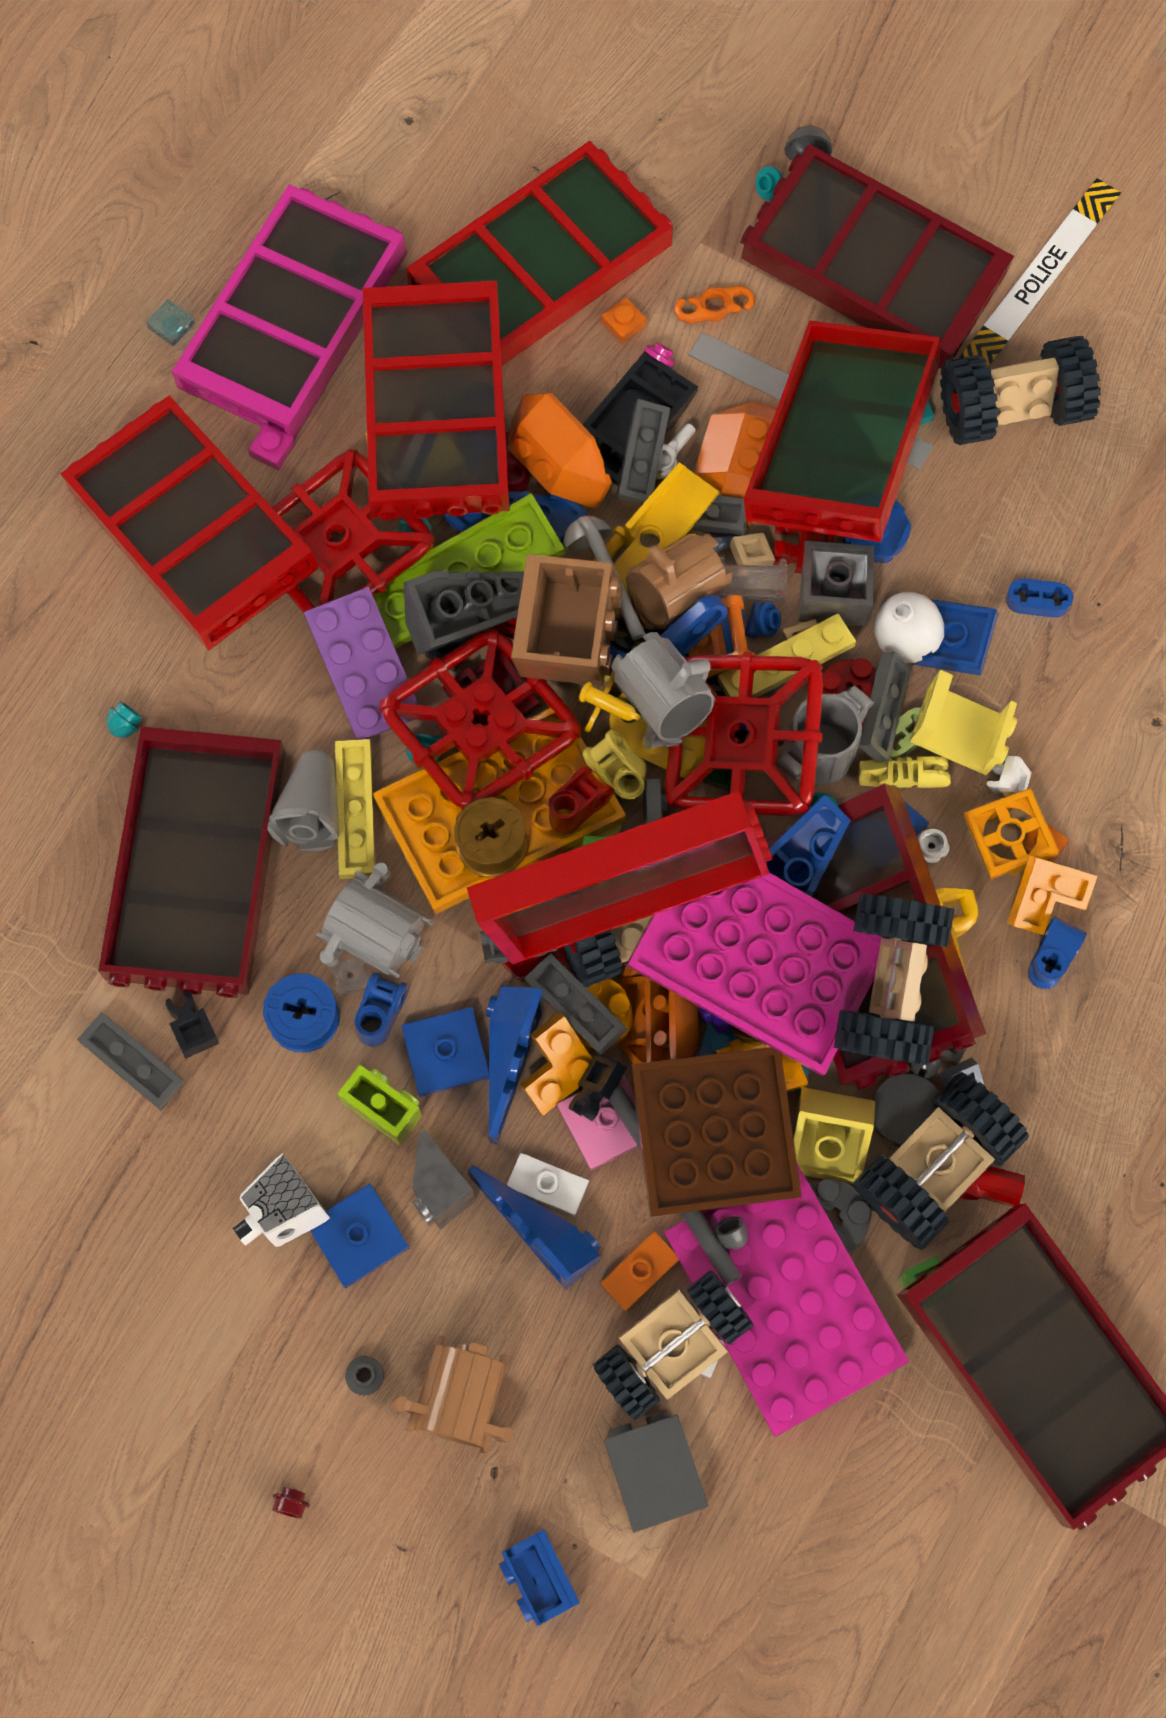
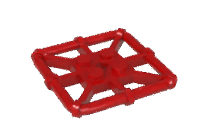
M348 449L346 453L333 459L301 485L295 484L291 487V493L272 506L277 514L282 517L301 502L312 514L298 526L291 529L312 551L318 568L324 574L319 606L333 601L336 580L355 565L369 580L361 589L369 587L372 596L377 593L381 595L388 590L386 587L388 584L422 559L429 550L434 548L435 538L431 535L428 526L421 518L414 516L402 517L414 532L378 531L371 523L373 518L370 505L367 504L360 510L351 500L355 471L359 468L368 479V459L360 454L357 449ZM343 470L339 494L319 508L309 495ZM377 470L378 490L399 489L397 486H391ZM262 514L249 527L245 528L243 537L247 541L252 553L264 566L273 560L274 556L264 546L263 541H287L275 527H269L271 523ZM335 532L339 534L346 532L344 539L336 543H332L334 540L332 534ZM381 545L413 546L411 550L379 575L364 560L365 557ZM298 585L287 592L288 596L303 614L308 610L316 608Z
M490 628V631L477 634L441 659L436 657L431 660L429 667L392 690L385 699L380 701L379 711L382 713L386 723L413 755V762L418 768H424L446 797L457 807H460L461 811L468 804L478 799L496 798L520 780L527 781L533 777L535 770L569 748L582 735V726L579 724L574 713L547 683V680L525 677L527 680L525 683L506 695L492 679L497 646L514 664L511 658L513 642L505 634L500 633L498 628ZM488 645L483 676L462 689L448 670ZM436 678L440 680L453 696L438 707L400 703ZM537 691L563 723L526 719L515 705ZM477 714L488 716V724L485 726L481 723L474 725L472 722ZM400 717L435 721L446 736L430 747H424ZM524 733L558 737L526 760L521 759L509 745ZM454 746L457 747L469 762L463 793L435 761L437 757ZM499 751L513 769L474 794L478 765Z
M744 652L743 655L699 654L689 656L688 658L683 656L687 662L707 659L710 662V669L740 670L738 697L718 696L706 682L715 697L712 712L707 717L706 727H697L687 736H684L705 738L704 759L680 783L683 742L679 745L668 747L665 781L666 801L671 807L686 810L717 799L711 797L688 796V793L714 769L732 770L730 794L739 791L744 803L752 801L756 814L792 816L801 813L804 815L811 809L810 803L815 791L818 743H822L823 733L819 732L823 694V675L821 672L823 667L817 660L803 657L756 656L755 652ZM756 670L799 671L771 698L752 697L753 678ZM809 681L805 731L779 730L781 706ZM746 724V729L750 731V734L745 739V742L741 743L740 739L735 737V731H740L742 725ZM778 741L804 742L799 793L776 767ZM746 771L766 772L790 802L744 799Z

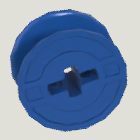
M292 974L280 979L270 988L264 1000L263 1016L272 1037L282 1047L293 1052H312L324 1047L334 1037L339 1026L340 1011L332 990L322 979L310 974ZM306 1007L309 1014H303L301 1019H297L294 1012L300 1013L302 1008Z

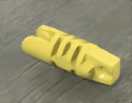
M933 756L916 757L915 760H912V757H896L895 760H892L890 757L888 762H876L875 760L860 761L858 769L859 785L878 787L885 783L891 786L895 785V787L900 789L906 787V789L912 788L914 785L916 788H944L951 784L950 774L945 772L949 767L948 759Z

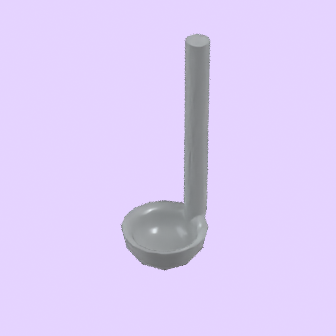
M580 516L565 531L563 542L566 553L577 554L592 548L597 561L612 563L615 575L619 576L604 543L612 534L611 528L604 520L594 516ZM620 579V586L623 587V598L619 610L632 639L637 640L642 638L645 632Z

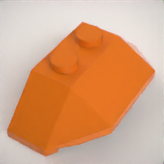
M551 392L525 394L522 396L511 420L508 449L550 494L593 509L599 508L612 481L609 474H605L604 462L595 438Z
M750 401L711 415L694 474L717 489L720 496L744 499L777 408ZM747 522L746 528L750 527L751 522Z
M626 966L620 978V986L626 991L631 1001L633 1023L629 1033L621 1041V1049L634 1064L691 1057L699 1045L697 1005Z

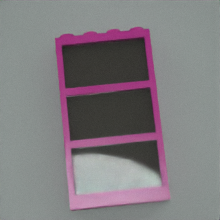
M288 184L173 368L172 374L177 388L260 427L267 424L295 439L364 325L363 288L386 287L406 255L404 235L394 227H384L373 222L362 213L355 214L348 211L335 201H326L319 198L306 188L299 189Z

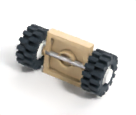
M712 1270L686 1289L696 1306L701 1310L700 1313H698L679 1288L619 1336L620 1341L638 1363H635L633 1358L629 1357L628 1353L618 1344L593 1363L595 1372L599 1375L598 1377L601 1382L606 1385L608 1392L614 1396L615 1401L634 1420L638 1419L660 1401V1397L656 1393L655 1388L650 1384L651 1382L646 1377L647 1375L668 1400L728 1352V1349L713 1332L710 1325L715 1328L717 1333L729 1345L754 1326L739 1301Z

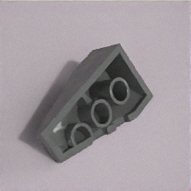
M435 571L404 582L405 623L417 654L421 655L517 619L524 572L479 573V571Z

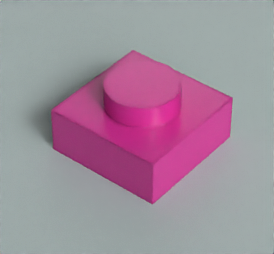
M264 424L248 449L249 456L279 470L295 445L294 437Z

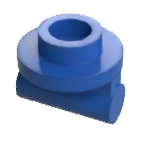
M753 602L745 636L755 639L758 636L772 637L775 635L781 624V615L773 603Z

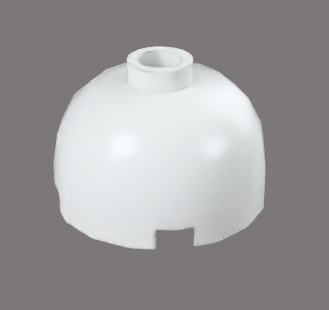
M901 592L891 596L880 606L874 619V635L880 649L884 653L894 652L905 663L919 662L923 660L922 656L927 655L931 650L934 653L944 638L945 625L938 607L927 596L915 592Z

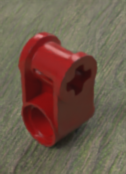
M585 765L577 770L570 780L549 798V823L554 831L561 834L574 832L590 816L602 809L613 796L614 788L610 785L605 786L592 774L593 770L589 766ZM561 809H569L573 811L569 815H560L557 813V811Z

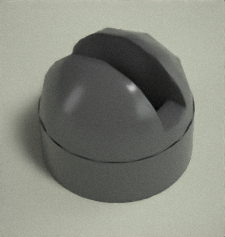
M939 1059L930 1062L928 1065L913 1063L910 1066L915 1075L918 1074L921 1068L925 1069L923 1078L928 1079L938 1072L943 1060Z
M741 1217L727 1218L720 1222L715 1229L720 1243L727 1249L738 1250L747 1243L749 1237L748 1230Z

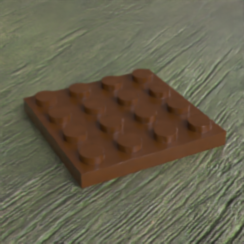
M763 1048L630 1065L650 1217L802 1197L782 1057L779 1051L773 1048Z

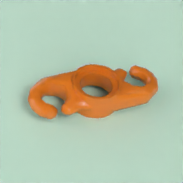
M741 285L725 288L712 287L705 290L701 296H691L688 298V303L695 306V312L687 314L682 311L686 303L684 298H680L675 303L674 312L680 321L687 324L705 321L718 322L723 320L729 313H739L741 311V306L734 303L735 297L745 296L747 302L743 308L745 311H750L755 304V296L749 288ZM710 299H718L722 301L724 306L720 310L714 311L710 310L705 303Z

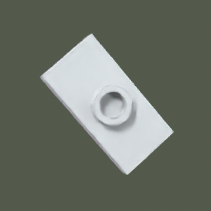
M520 1153L507 1186L527 1198L575 1217L588 1187L589 1180Z

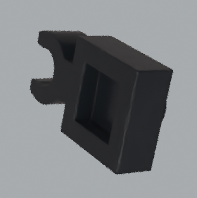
M188 990L183 992L186 998V1004L183 1007H175L170 998L166 1000V1007L170 1015L177 1019L169 1024L185 1059L219 1044L204 1009L195 1011L196 1003Z
M595 1052L578 1083L583 1089L581 1093L572 1099L569 1109L577 1115H583L590 1121H593L599 1113L601 1099H610L627 1067L614 1059L604 1055L601 1056Z

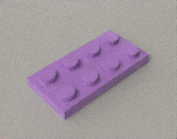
M369 587L304 612L305 619L356 740L369 739L391 730L379 711L380 701L385 699L392 690L408 681ZM414 694L400 702L418 705ZM400 717L405 724L415 720L411 718Z

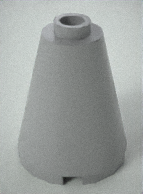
M311 750L300 756L269 817L267 830L271 837L282 845L288 846V841L299 844L298 850L323 851L333 847L335 840L338 839L339 818L335 762L322 750Z

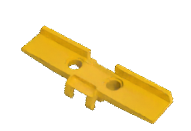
M680 462L625 524V529L617 526L613 530V537L605 545L611 559L623 545L627 547L614 565L630 600L632 599L626 584L628 570L646 560L651 549L641 544L640 540L648 533L656 535L660 541L658 546L664 549L685 536L719 495L717 489L687 469ZM615 607V618L620 613V610L617 607Z

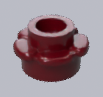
M283 1487L281 1494L275 1493L272 1496L275 1499L272 1511L293 1518L302 1519L305 1507L309 1508L310 1504L303 1501L305 1493L291 1488Z

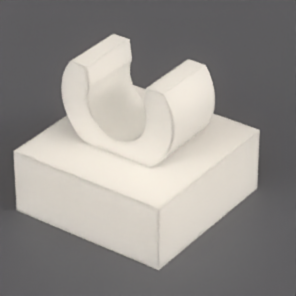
M1007 756L1004 764L1001 766L995 765L992 769L996 775L1001 776L1000 780L995 782L988 781L987 786L992 792L1002 793L1007 797L1027 789L1032 772L1021 757Z

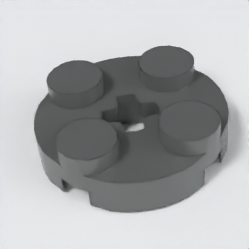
M826 1179L812 1185L811 1188L824 1210L831 1212L833 1209H836L840 1212L838 1218L843 1223L840 1226L833 1224V1227L847 1252L853 1251L860 1245L868 1232L869 1206L861 1198L860 1193L845 1182Z

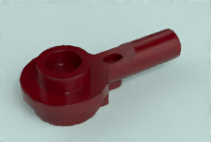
M506 432L509 492H523L529 485L530 476L528 470L508 449L510 432ZM497 473V475H496V483H497V484H499V474H498V473Z

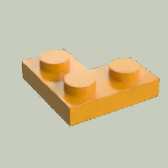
M1030 855L1007 924L1044 935L1055 901L1083 910L1087 909L1097 876Z
M559 1012L530 1034L548 1062L519 1084L542 1116L580 1087L578 1083L592 1060V1057L565 1016Z

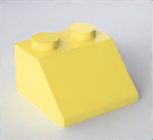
M802 1087L795 1116L793 1140L796 1160L804 1176L823 1180L832 1179L853 1185V1182L864 1170L874 1128L875 1101Z

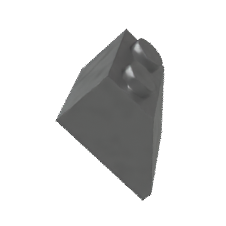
M805 541L798 621L807 622L816 619L817 623H820L839 613L846 625L867 626L873 608L874 546Z
M426 1130L421 1132L418 1138L412 1186L416 1199L412 1202L415 1205L416 1211L428 1226L435 1222L441 1230L475 1202V1197L471 1186Z

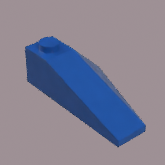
M824 795L769 849L772 860L766 862L769 873L812 897L851 820Z
M501 986L498 997L491 996L486 1010V1016L490 1017L489 1139L490 1143L496 1145L498 1144L533 1041L530 1034L537 1029L544 1009L543 990Z
M473 1165L468 1169L469 1177L565 1290L600 1261V1255L597 1250L601 1247L587 1230L581 1234L571 1223Z

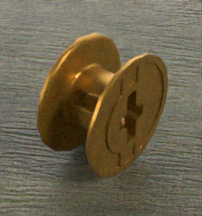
M495 797L481 798L468 804L457 817L454 825V837L458 855L464 866L474 874L484 877H497L515 870L524 860L528 849L525 820L519 809L510 802Z

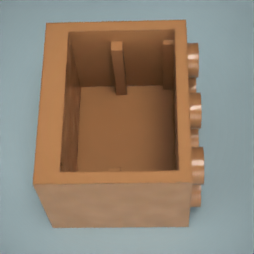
M527 554L511 655L520 677L580 684L591 682L592 685L604 686L605 675L611 676L613 655L610 654V641H616L618 632V620H615V607L621 608L623 598L620 576L615 575L612 563Z

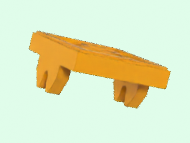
M1031 788L964 812L963 817L990 880L1005 874L1009 876L1018 875L1020 871L1026 868L1030 855L1041 859H1048L1059 853ZM1013 809L1022 810L1031 816L1032 819L1021 822L1018 819L1011 818L1009 812ZM997 815L1000 821L997 832L984 836L985 823L987 820H993ZM1009 823L1019 826L1022 833L1021 837L1013 842L1006 841L1000 832L1001 828ZM1037 829V843L1027 855L1022 841L1026 833ZM999 843L1011 847L1016 859L1001 858L991 852L989 847Z

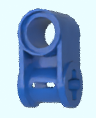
M1054 916L1045 934L1042 936L1039 943L1040 946L1028 968V978L1031 983L1040 989L1054 987L1075 958L1087 933ZM1046 964L1051 967L1050 973L1044 970Z
M372 973L354 1020L358 1038L363 1044L375 1047L380 1046L387 1040L394 1021L405 1002L409 984L402 982L399 985L380 978L379 973ZM369 1020H378L382 1023L381 1027L375 1032L363 1030L364 1024Z

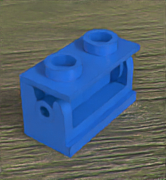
M544 1529L502 1552L505 1560L499 1563V1566L507 1583L511 1585L516 1582L523 1597L516 1601L526 1622L534 1619L537 1626L580 1603Z

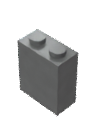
M663 1411L645 1418L647 1425L632 1429L631 1423L609 1430L611 1437L604 1439V1445L633 1533L708 1507L678 1414L669 1417L668 1412Z

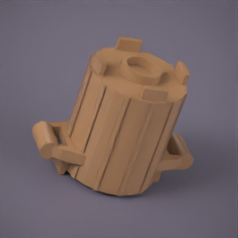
M696 533L686 534L664 549L655 545L649 550L646 560L628 570L629 572L626 577L628 593L636 609L640 612L638 615L639 620L650 631L654 628L659 631H666L673 621L679 619L693 607L697 599L705 595L717 596L732 582V571L729 570L725 573V568L717 552L713 549L718 546V542L708 533L702 537L696 535Z
M439 1336L437 1345H434L418 1403L410 1401L406 1396L395 1397L391 1402V1407L395 1412L410 1413L406 1431L410 1432L415 1429L442 1439L478 1447L481 1453L488 1452L491 1437L495 1438L498 1442H510L514 1437L512 1428L490 1424L506 1369L507 1355H500L499 1361L486 1357L487 1346L470 1342L469 1345L458 1343L457 1348L444 1346L445 1336Z

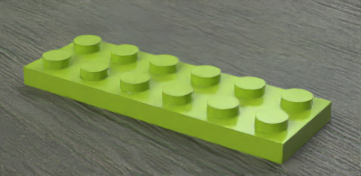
M532 493L509 505L510 511H501L498 514H493L429 550L422 559L386 586L388 590L381 595L377 593L373 596L395 649L412 640L405 623L404 582L435 571H479V573L524 572L527 554L560 557L566 553L565 548Z

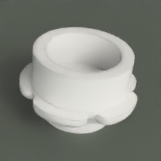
M928 829L921 831L917 835L926 862L936 863L940 861L941 857L947 856L949 844L943 832L937 829ZM928 844H934L935 848L930 849Z

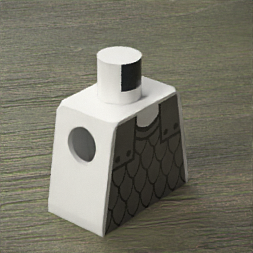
M282 1153L241 1193L239 1199L250 1214L232 1228L245 1246L263 1233L275 1247H279L329 1220L330 1217L294 1166Z

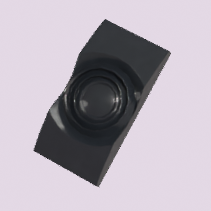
M645 351L583 424L595 438L604 462L605 474H609L611 481L617 486L636 401L641 399L670 407L666 432H668L675 426L698 391L697 385Z

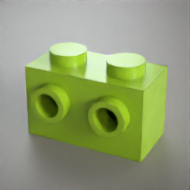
M359 1065L337 1093L340 1102L400 1146L422 1118L420 1108L418 1107L420 1102L407 1091L402 1089L399 1093L388 1085L390 1080L378 1070L372 1068L371 1071H368Z

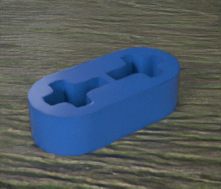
M1018 579L1010 585L1005 599L1007 606L1013 612L1056 618L1065 615L1069 611L1074 597L1071 589L1063 583ZM1018 591H1025V596L1028 597L1026 602L1020 601V597L1017 595ZM1053 594L1059 595V600L1062 601L1060 606L1054 605V600L1051 599Z

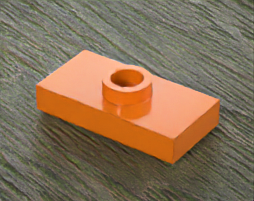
M654 1231L600 1282V1286L627 1312L679 1262L676 1253Z

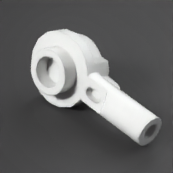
M686 423L668 445L663 444L656 479L664 480L677 465V454L696 432L691 424Z

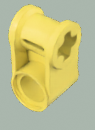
M609 730L605 734V739L593 748L587 747L583 750V757L587 765L608 785L612 786L618 796L624 799H635L643 793L647 774L646 763L632 750L617 731ZM630 774L634 775L637 778L627 779L624 777V775Z

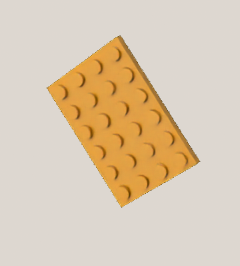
M551 708L528 718L530 720L563 723ZM524 733L509 745L521 759L526 760L558 737ZM581 737L576 739L569 748L535 770L533 777L527 781L520 780L496 797L506 800L518 808L525 820L528 849L524 860L515 870L551 858L583 843V835L597 836L627 821L625 812L613 794L609 802L602 809L590 816L574 832L561 834L554 831L550 826L549 798L568 782L577 770L587 765L583 757V750L587 746ZM499 751L478 765L474 794L513 769ZM457 752L437 763L463 793L469 762L461 752ZM424 769L372 793L383 818L435 915L469 899L466 887L494 878L474 874L464 866L458 855L454 837V825L461 812V808L457 807L446 797ZM592 772V774L605 786L608 785L599 775H597L595 772ZM569 809L557 811L560 815H569L573 812Z

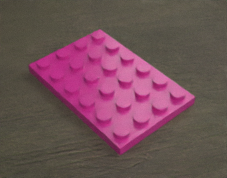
M713 842L687 851L681 863L713 853L725 847ZM770 873L652 915L626 966L819 1075H825L838 1050L834 1048L839 1012L840 1010L858 1011L875 978L880 942L883 937L853 931L855 921Z
M798 1163L801 1198L701 1211L714 1232L720 1222L735 1216L743 1219L748 1230L749 1237L747 1243L741 1249L725 1248L742 1275L739 1280L726 1287L739 1301L754 1326L731 1345L726 1343L723 1338L722 1340L775 1437L909 1363L908 1358ZM685 1221L664 1232L692 1284L710 1270L720 1278Z

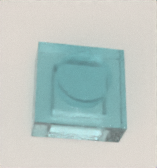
M168 299L146 322L149 330L172 346H175L195 324L193 316Z

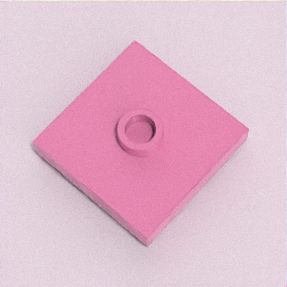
M623 1074L618 1087L622 1086L635 1106L634 1092ZM577 1094L557 1104V1108L590 1171L638 1147L609 1100L601 1099L599 1113L593 1121H590L583 1115L579 1116L569 1109L572 1099Z

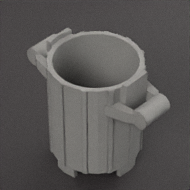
M657 632L647 633L643 635L646 642H642L627 653L624 659L620 654L615 657L611 666L615 672L614 681L648 724L643 738L645 748L652 749L661 746L679 745L683 742L681 738L687 736L700 726L710 712H712L715 697L706 684L707 675L710 671V662L707 659L687 662L668 638H661Z
M855 685L850 690L843 691L838 695L822 694L819 732L823 733L822 743H818L815 784L830 785L833 782H838L846 775L851 763H853L862 736V722L867 715L868 709L874 703ZM807 700L800 704L795 716H793L790 731H805ZM787 741L784 754L777 763L791 776L801 781L804 742Z
M379 862L375 864L373 872L369 877L356 870L354 874L357 877H354L346 884L334 901L326 916L322 933L318 932L316 935L327 943L325 950L320 953V960L327 967H334L337 965L338 958L342 952L346 950L386 975H392L399 979L400 975L396 971L403 965L404 961L411 960L415 962L423 949L419 943L424 924L432 926L433 922L426 918V915L382 890L385 881L390 879L391 872L385 863Z

